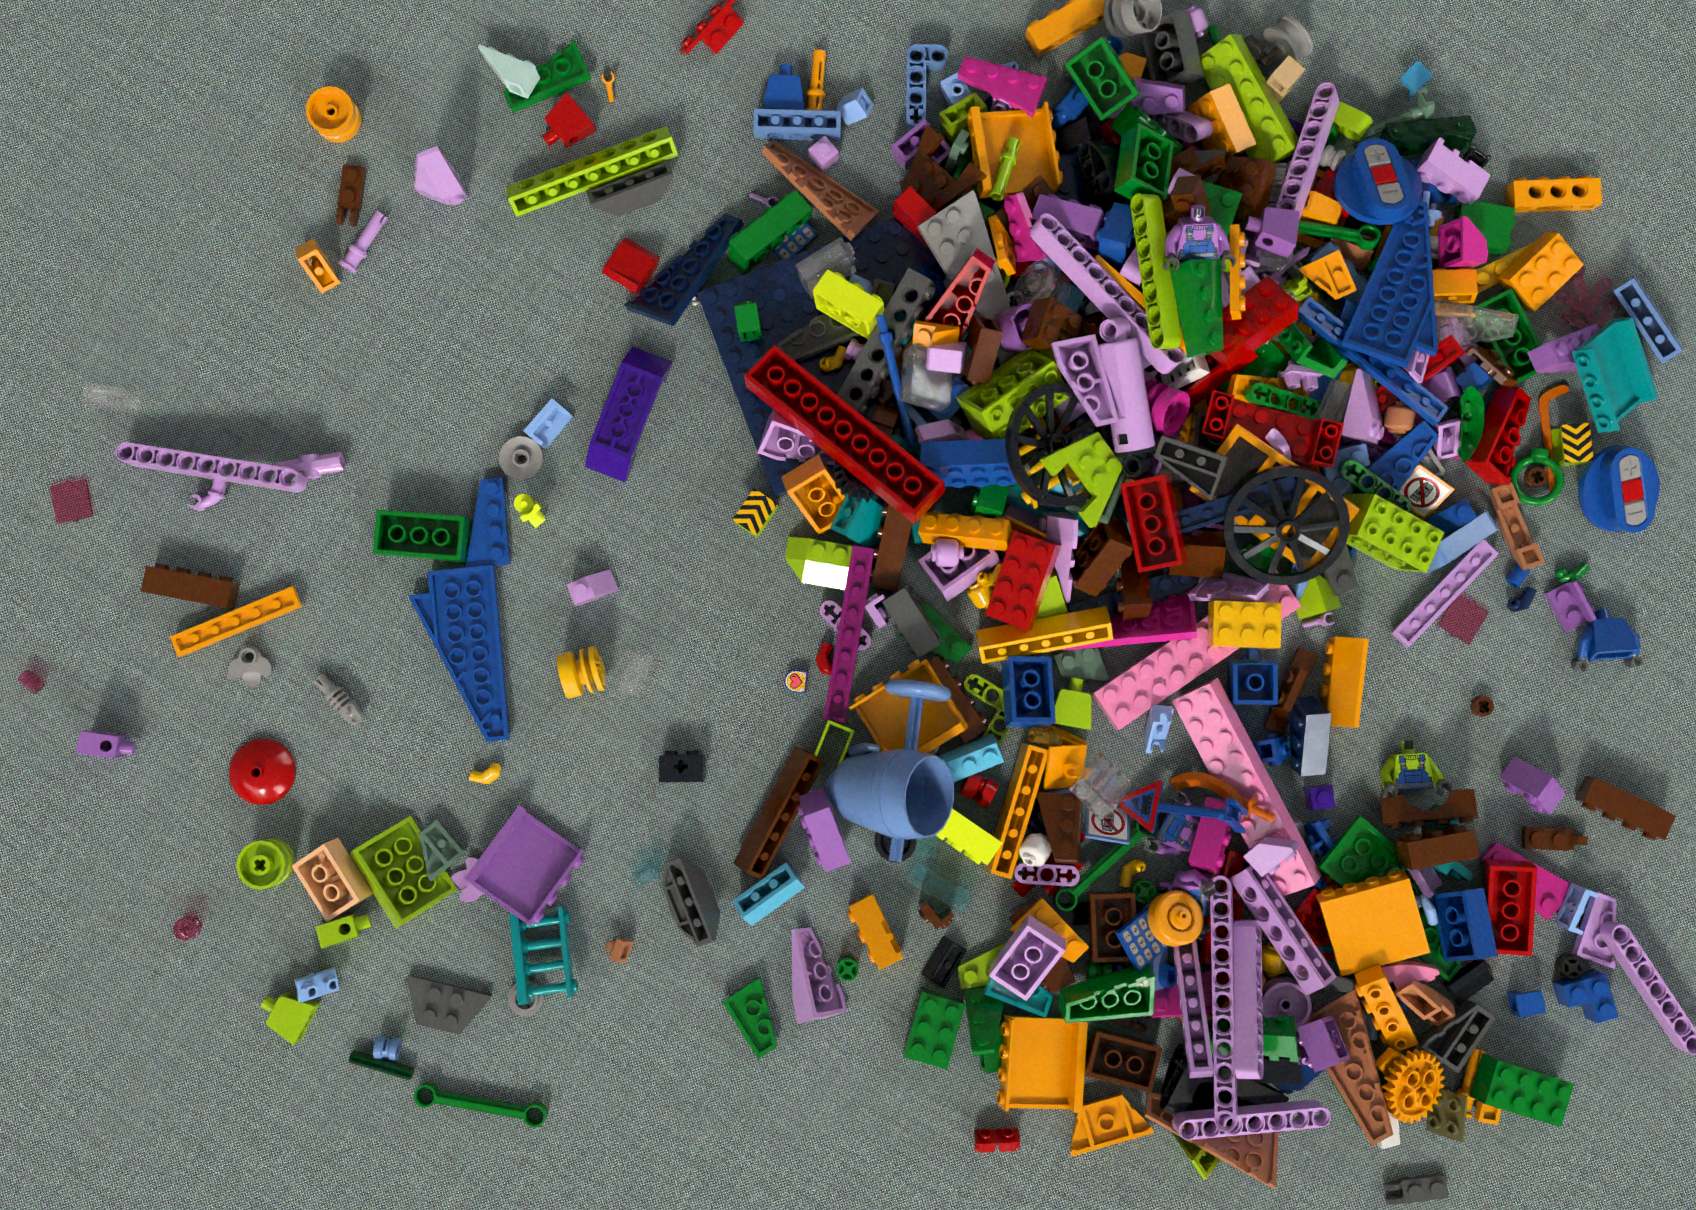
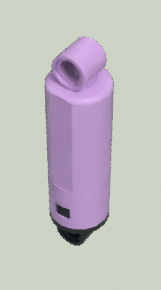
M1116 317L1104 320L1101 323L1099 333L1106 343L1099 344L1098 346L1119 420L1117 423L1110 424L1116 457H1125L1122 462L1123 472L1127 476L1134 478L1152 470L1153 459L1148 452L1155 451L1156 447L1138 339L1135 337L1127 338L1131 332L1130 322L1125 317Z

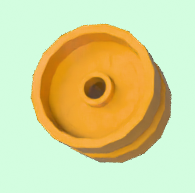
M331 86L317 89L310 95L306 103L308 122L324 139L334 143H342L351 140L358 133L361 127L362 116L357 105L344 90Z

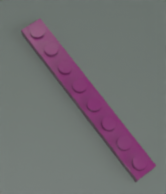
M856 545L852 547L823 719L844 723L846 720L874 548Z

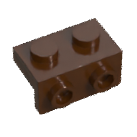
M926 898L918 903L920 907L918 910L919 915L926 924L931 922L936 930L940 927L945 929L953 922L954 914L950 908H947L938 915Z

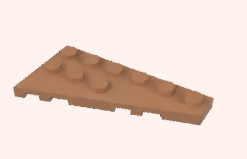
M775 139L764 146L761 153L850 241L878 216L880 212L878 209Z
M1354 989L1352 992L1312 1013L1305 1024L1333 1016L1351 1059L1326 1068L1373 1146L1392 1136L1393 1130L1358 993Z
M1148 1092L1146 1094L1144 1117L1180 1136L1172 1125L1174 1115L1160 1109L1161 1095ZM1185 1123L1182 1129L1187 1128L1189 1124ZM1279 1132L1187 1140L1268 1187L1276 1188Z

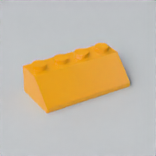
M1335 636L1330 637L1329 641L1326 642L1325 653L1328 655L1327 663L1325 662L1322 672L1325 680L1320 688V697H1323L1322 705L1332 713L1331 726L1359 728L1369 639Z

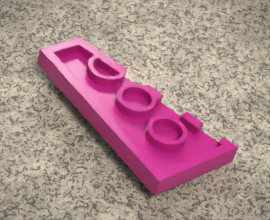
M967 56L964 57L958 71L959 80L980 91L985 90L991 93V96L995 99H1002L1008 102L1009 106L1016 110L1019 108L1025 111L1026 115L1032 118L1048 82L1045 76Z

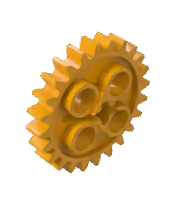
M1414 1049L1413 1053L1407 1051L1406 1057L1401 1054L1400 1062L1394 1060L1395 1067L1394 1069H1388L1391 1074L1384 1077L1388 1082L1382 1086V1088L1386 1089L1383 1095L1386 1099L1387 1110L1391 1113L1392 1117L1404 1123L1409 1122L1413 1124L1414 1120L1420 1122L1421 1116L1426 1118L1428 1110L1433 1112V1104L1438 1105L1436 1098L1442 1096L1439 1089L1444 1087L1440 1081L1445 1076L1440 1074L1444 1069L1439 1066L1441 1062L1436 1060L1435 1056L1423 1050L1418 1051Z

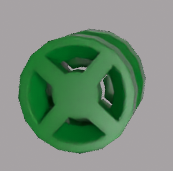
M1138 879L1132 883L1131 891L1135 893L1136 900L1147 903L1154 898L1155 888L1152 883L1145 879Z
M850 956L841 958L837 964L838 976L845 981H851L857 977L859 972L857 960Z

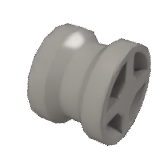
M1329 144L1322 153L1319 165L1323 167L1329 166L1332 171L1336 172L1345 159L1346 151H1338Z

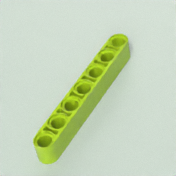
M1138 193L1132 197L1130 207L1150 343L1155 349H1176L1181 343V331L1170 273L1171 263L1169 262V269L1167 271H1164L1162 267L1163 263L1167 260L1165 257V238L1167 236L1162 202L1158 195Z

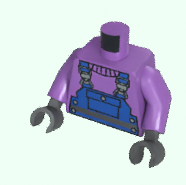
M1192 205L1191 216L1179 218L1177 225L1173 226L1165 238V257L1167 260L1162 266L1164 271L1169 269V262L1173 264V272H1175L1180 266L1179 261L1219 259L1220 255L1223 256L1220 262L1221 268H1226L1225 259L1231 261L1232 267L1235 266L1236 258L1229 254L1231 249L1227 235L1219 223H1216L1212 217L1205 216V206Z
M1179 789L1176 790L1179 792V796L1176 799L1172 796L1170 797L1173 801L1170 802L1171 804L1194 806L1188 800L1187 795ZM1164 813L1158 823L1156 834L1147 838V840L1151 841L1150 847H1144V850L1164 856L1179 855L1182 851L1188 852L1191 846H1193L1200 817Z
M1197 869L1178 871L1173 882L1161 880L1159 893L1163 894L1178 890L1190 894L1199 903L1205 921L1210 897L1216 893L1212 889L1215 887V882L1212 880L1213 874L1200 873ZM1208 923L1203 924L1202 931L1197 937L1199 940L1208 937V932L1211 930V926Z

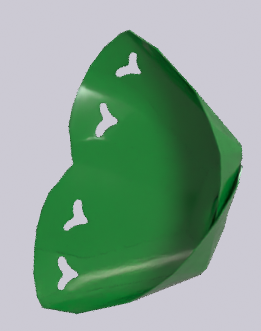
M1468 386L1461 396L1460 411L1457 414V418L1460 419L1459 447L1457 452L1461 462L1464 463L1470 459L1482 437L1485 421L1483 398L1480 392L1473 386ZM1465 413L1472 415V419L1468 422L1463 421V414Z

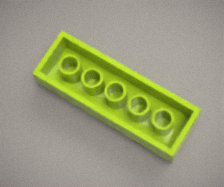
M1241 34L1228 35L1200 56L1204 77L1212 91L1227 84L1231 85L1256 141L1255 146L1246 150L1249 158L1267 159L1277 165L1294 154L1299 138L1270 86L1266 83L1265 77Z

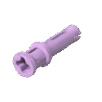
M375 211L355 244L349 245V251L338 264L351 273L356 274V268L361 260L367 257V249L388 218L379 211Z

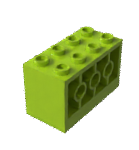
M1030 349L1019 352L994 370L989 384L973 385L956 399L974 433L985 440L1005 439L1010 415L1016 404L1025 394L1039 386L1051 383H1064L1054 360ZM1053 393L1054 408L1070 397L1060 393ZM1045 395L1037 399L1030 406L1038 420L1046 415ZM1026 415L1022 419L1019 434L1032 425Z
M1344 493V498L1360 508L1359 512L1350 522L1346 544L1394 570L1428 572L1444 535L1442 530L1376 494ZM1336 511L1333 520L1339 519L1338 511ZM1329 528L1327 534H1330L1333 528Z

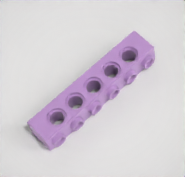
M1250 865L1229 878L1255 919L1260 921L1261 928L1306 996L1324 988L1337 978L1268 873L1261 877Z
M1195 939L1189 944L1173 947L1189 1078L1213 1077V1060L1197 942Z

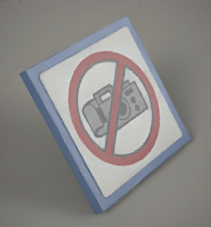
M1086 801L1085 838L1129 845L1130 815L1117 805Z

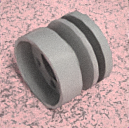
M1106 0L1104 5L1106 27L1116 38H1126L1136 34L1151 32L1158 27L1162 17L1161 0Z

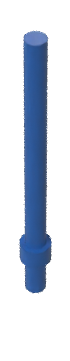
M885 314L876 316L880 332L878 338L880 344H883L907 448L915 447L916 443L891 343L893 341L892 333L888 331Z

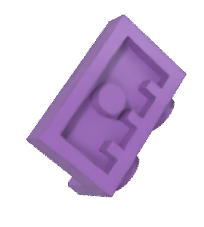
M1576 580L1565 582L1544 593L1564 632H1569L1586 622L1596 620L1594 615L1595 609L1584 596L1585 591Z

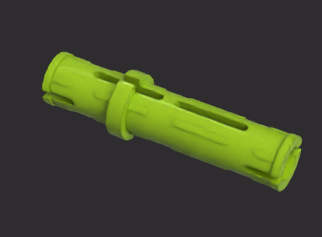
M1008 138L1005 151L1000 156V166L989 194L993 200L1001 201L1004 198L1011 171L1017 163V153L1021 146V141H1018V138Z

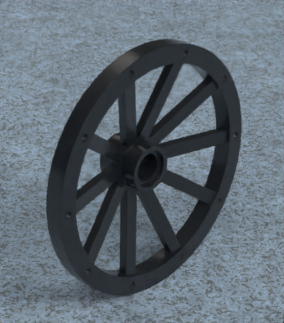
M1066 383L1042 385L1025 394L1016 404L1010 415L1005 437L1008 464L1018 485L1034 500L1052 507L1073 506L1091 497V494L1085 487L1073 494L1064 468L1057 476L1065 497L1047 494L1050 474L1044 466L1040 488L1031 481L1026 473L1042 457L1068 446L1070 439L1095 425L1089 419L1062 435L1077 403L1081 404L1070 385ZM1053 393H1060L1071 397L1054 430ZM1044 395L1046 431L1030 408L1037 399ZM1024 415H1026L1040 436L1039 440L1019 435ZM1109 426L1096 427L1097 432L1100 433L1112 450ZM1018 443L1037 447L1038 453L1022 465Z
M1293 465L1268 468L1247 479L1231 497L1223 521L1224 539L1235 563L1251 577L1274 585L1299 584L1325 572L1342 553L1350 528L1347 505L1337 487L1322 474L1306 467ZM1279 477H1298L1288 515H1286L1273 479ZM1305 479L1318 484L1326 490L1325 493L1295 518ZM1266 482L1279 518H1276L1254 503L1246 495L1260 484ZM1332 497L1337 507L1339 519L1301 524ZM1241 503L1274 526L1234 525V518ZM1287 525L1293 526L1290 532H1282L1283 527ZM1338 527V533L1331 549L1301 533ZM1233 533H1271L1273 535L1241 554L1235 543ZM1279 540L1267 571L1257 568L1247 560ZM1296 540L1325 554V556L1313 566L1305 569ZM1289 543L1299 572L1289 574L1275 573L1285 546Z

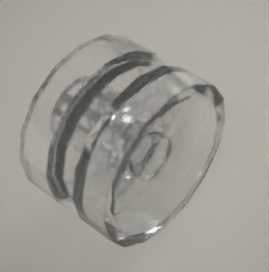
M1043 260L1036 261L1021 273L1014 288V298L1020 305L1033 304L1034 300L1053 297L1060 303L1065 304L1070 294L1071 282L1066 275L1057 271L1048 262Z

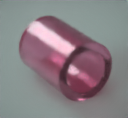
M30 670L24 671L18 678V682L33 694L38 693L45 685V682Z

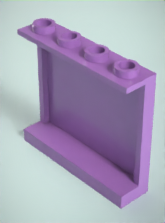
M519 805L464 879L531 927L534 923L538 925L545 915L542 911L547 904L552 906L559 896L556 894L558 889L568 884L572 878L569 874L574 867L578 869L584 862V850L578 849L528 814Z

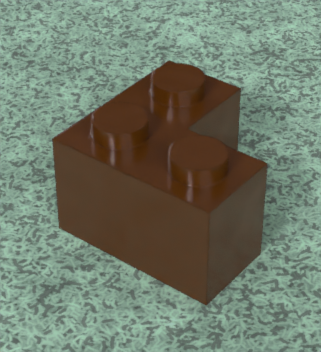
M1200 175L1178 177L1171 195L1162 201L1166 232H1170L1173 226L1177 225L1179 218L1191 216L1192 205L1205 206V216H1210L1212 210Z
M1053 297L1034 300L1021 342L1036 351L1051 349V344L1057 340L1063 341L1077 338L1083 317Z

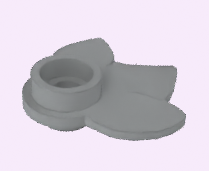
M254 646L242 648L239 652V657L232 660L228 668L229 680L242 677L247 687L251 690L260 684L262 676H271L272 674L271 663L268 659L262 657L260 650ZM249 653L254 655L252 661L248 659Z

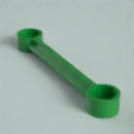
M1299 220L1298 233L1353 241L1362 250L1374 249L1381 236L1380 230L1371 224L1363 225L1360 229ZM1361 235H1371L1375 240H1365Z
M1134 820L1133 829L1130 831V844H1115L1080 876L1079 882L1075 886L1058 889L1053 895L1054 906L1062 911L1074 909L1077 905V897L1143 837H1151L1156 834L1158 830L1157 821L1155 832L1144 834L1139 830V823ZM1065 891L1069 892L1072 897V903L1067 908L1060 906L1058 903L1059 894Z
M431 1082L423 1083L414 1092L415 1103L423 1108L430 1107L434 1103L523 1119L529 1127L533 1128L541 1126L548 1116V1110L541 1102H533L529 1106L441 1091ZM423 1087L432 1090L434 1094L432 1101L424 1102L420 1098L419 1093ZM530 1108H539L543 1113V1119L539 1122L532 1121L528 1116Z

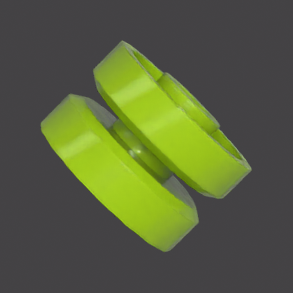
M268 838L251 842L238 855L236 863L238 876L244 884L254 889L262 890L280 885L288 880L294 871L292 867L295 864L294 852L287 843L280 839Z

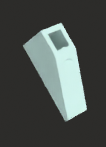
M479 44L478 48L484 59L507 89L514 94L528 99L540 79L536 66L528 60L522 61L512 54H503L491 46L485 47Z

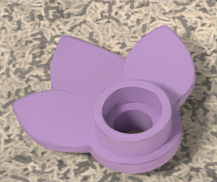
M468 857L466 859L467 869L451 876L453 882L463 889L459 897L461 901L473 902L483 894L464 879L478 861L477 858Z

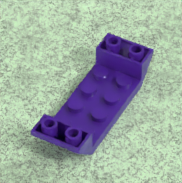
M632 346L621 362L589 443L585 463L586 468L626 483L634 464L632 461L633 455L661 384L666 382L673 361Z

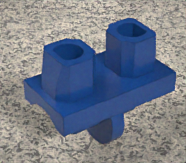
M1328 818L1307 822L1303 825L1308 834L1306 836L1309 842L1306 845L1309 852L1314 850L1317 856L1321 855L1323 858L1339 838L1338 836L1329 837L1327 831L1332 829L1331 822Z

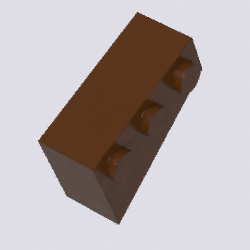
M1134 549L1130 557L1126 558L1120 565L1119 578H1116V591H1120L1121 599H1117L1118 612H1122V619L1149 618L1153 604L1152 598L1149 596L1150 581H1148V571L1138 573Z
M1037 792L1038 802L1056 864L1079 866L1083 804L1081 794Z

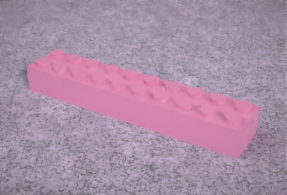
M1269 584L1270 590L1259 601L1282 603L1281 620L1301 607L1287 585ZM1208 614L1196 621L1197 638L1165 642L1091 692V695L1115 730H1120L1148 711L1151 705H1157L1239 649L1235 647L1207 646Z
M1218 677L1177 696L1172 702L1210 775L1231 785L1239 792L1240 797L1250 800L1252 797L1258 799L1255 803L1256 806L1276 815L1272 823L1252 813L1249 818L1241 815L1240 824L1246 829L1245 833L1241 834L1248 848H1252L1265 836L1297 840L1300 843L1295 850L1297 854L1290 861L1286 862L1284 859L1279 863L1281 867L1275 873L1270 875L1268 872V875L1284 897L1315 885L1322 875Z

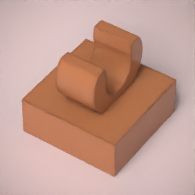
M617 938L616 941L612 940V942L607 940L604 949L612 952L609 960L616 963L627 962L634 941L628 938Z

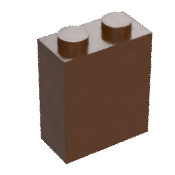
M976 315L972 317L966 339V361L962 372L968 382L975 385H981V383L989 384L1003 335V331L995 319Z
M1192 530L1183 533L1188 563L1170 566L1169 575L1223 579L1226 553L1224 532Z

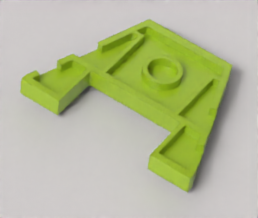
M1093 432L1040 459L1051 476L1057 475L1068 463L1091 494L1090 500L1078 512L1089 528L1097 525L1122 470V464L1099 432Z

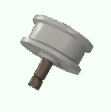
M1282 15L1274 27H1267L1263 32V38L1269 52L1259 60V64L1265 67L1274 58L1281 64L1288 55L1297 60L1301 57L1309 56L1313 51V44L1303 25L1290 15Z

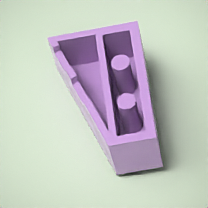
M1439 137L1424 152L1416 167L1421 181L1437 186L1438 190L1443 193H1450L1456 196L1462 203L1472 204L1480 197L1491 175L1473 161H1464L1459 157L1460 152L1457 149L1449 150L1443 145L1445 140Z

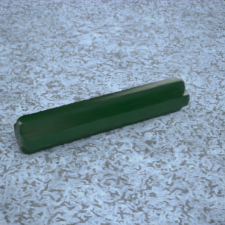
M356 1050L352 1051L349 1057V1063L402 1079L410 1080L414 1075L415 1069L413 1067L383 1058L376 1059L373 1055Z

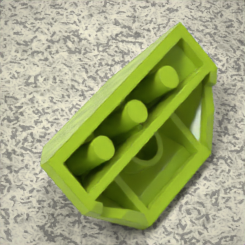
M788 537L785 560L802 583L845 590L853 546L810 538Z

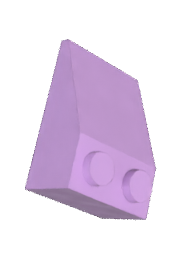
M1357 369L1341 435L1352 440L1378 444V441L1383 438L1384 427H1382L1383 420L1374 380L1367 372Z

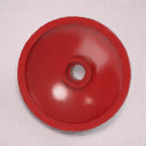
M256 739L247 742L236 751L229 766V779L236 794L243 800L256 805L271 804L282 799L292 788L296 777V765L293 756L285 746L271 739ZM256 768L260 770L258 777L254 774Z

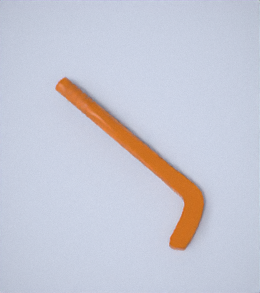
M1566 385L1554 387L1543 393L1538 399L1543 447L1549 450V457L1554 459L1548 403L1553 398L1569 392V388ZM1546 465L1550 492L1555 484V476L1553 471Z

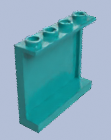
M1633 317L1610 321L1572 351L1598 433L1619 431V421L1641 402L1654 401L1658 398Z

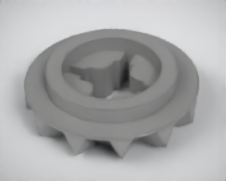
M529 980L530 985H533V987L538 986L537 983ZM516 984L513 985L508 994V1004L511 1010L520 1016L535 1014L540 1010L544 1001L543 995H537L531 999V1004L518 1005Z

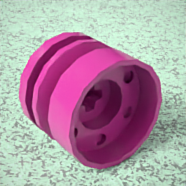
M1153 379L1145 382L1152 429L1164 435L1172 436L1185 423L1190 408V397L1184 391L1169 387Z

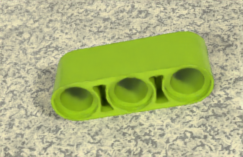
M1340 101L1333 124H1335L1339 134L1351 140L1360 141L1373 121L1368 114Z

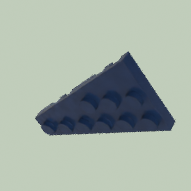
M724 214L706 230V236L698 243L694 241L689 246L690 250L685 255L677 256L657 274L654 283L648 288L643 287L639 291L640 295L631 302L629 300L624 304L626 309L674 326L729 247L730 237L739 232L744 225L741 218Z

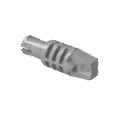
M324 673L316 677L318 680L315 679L313 683L326 695L325 699L331 707L351 725L359 724L365 715L356 702L348 696L342 687L335 686Z

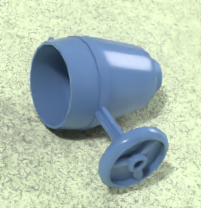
M892 679L886 682V691L898 697L911 699L904 749L888 750L847 758L829 775L826 782V795L842 818L891 837L889 861L901 862L905 839L934 837L944 828L951 814L954 802V784L951 771L944 760L939 757L917 751L923 701H948L951 698V691L948 687L935 683Z

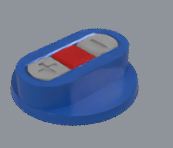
M1372 138L1360 143L1355 153L1346 158L1339 166L1334 176L1333 190L1341 207L1354 218L1370 224L1388 225L1406 219L1417 209L1422 195V181L1415 167L1399 155L1398 150L1393 144L1383 139Z
M1626 445L1610 446L1599 451L1593 456L1594 461L1586 464L1580 477L1578 498L1583 514L1591 524L1603 531L1631 533L1643 531L1651 524L1654 518L1655 505L1659 497L1660 481L1655 464L1640 449Z

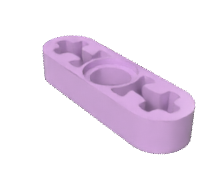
M825 601L820 606V615L838 632L840 617L833 624L831 621L835 618L830 614L826 616L824 614L826 611L824 607L826 605L828 607L833 605L835 607L833 611L836 615L842 612V608L834 601ZM862 627L860 637L866 636L865 642L867 644L865 646L859 645L857 649L859 651L866 650L871 644L870 635Z
M1021 863L1015 868L1014 872L1015 878L1022 884L1072 887L1080 879L1079 871L1075 867L1068 865L1043 864L1042 866H1028L1025 863ZM1023 867H1026L1028 872H1035L1034 867H1037L1038 881H1033L1034 876H1027L1026 880H1023L1022 876L1018 875V873L1023 871ZM1049 868L1053 871L1054 877L1052 880H1042L1041 872L1043 869ZM1056 869H1061L1060 874H1067L1068 870H1072L1076 878H1073L1070 883L1067 882V878H1060L1061 882H1056Z

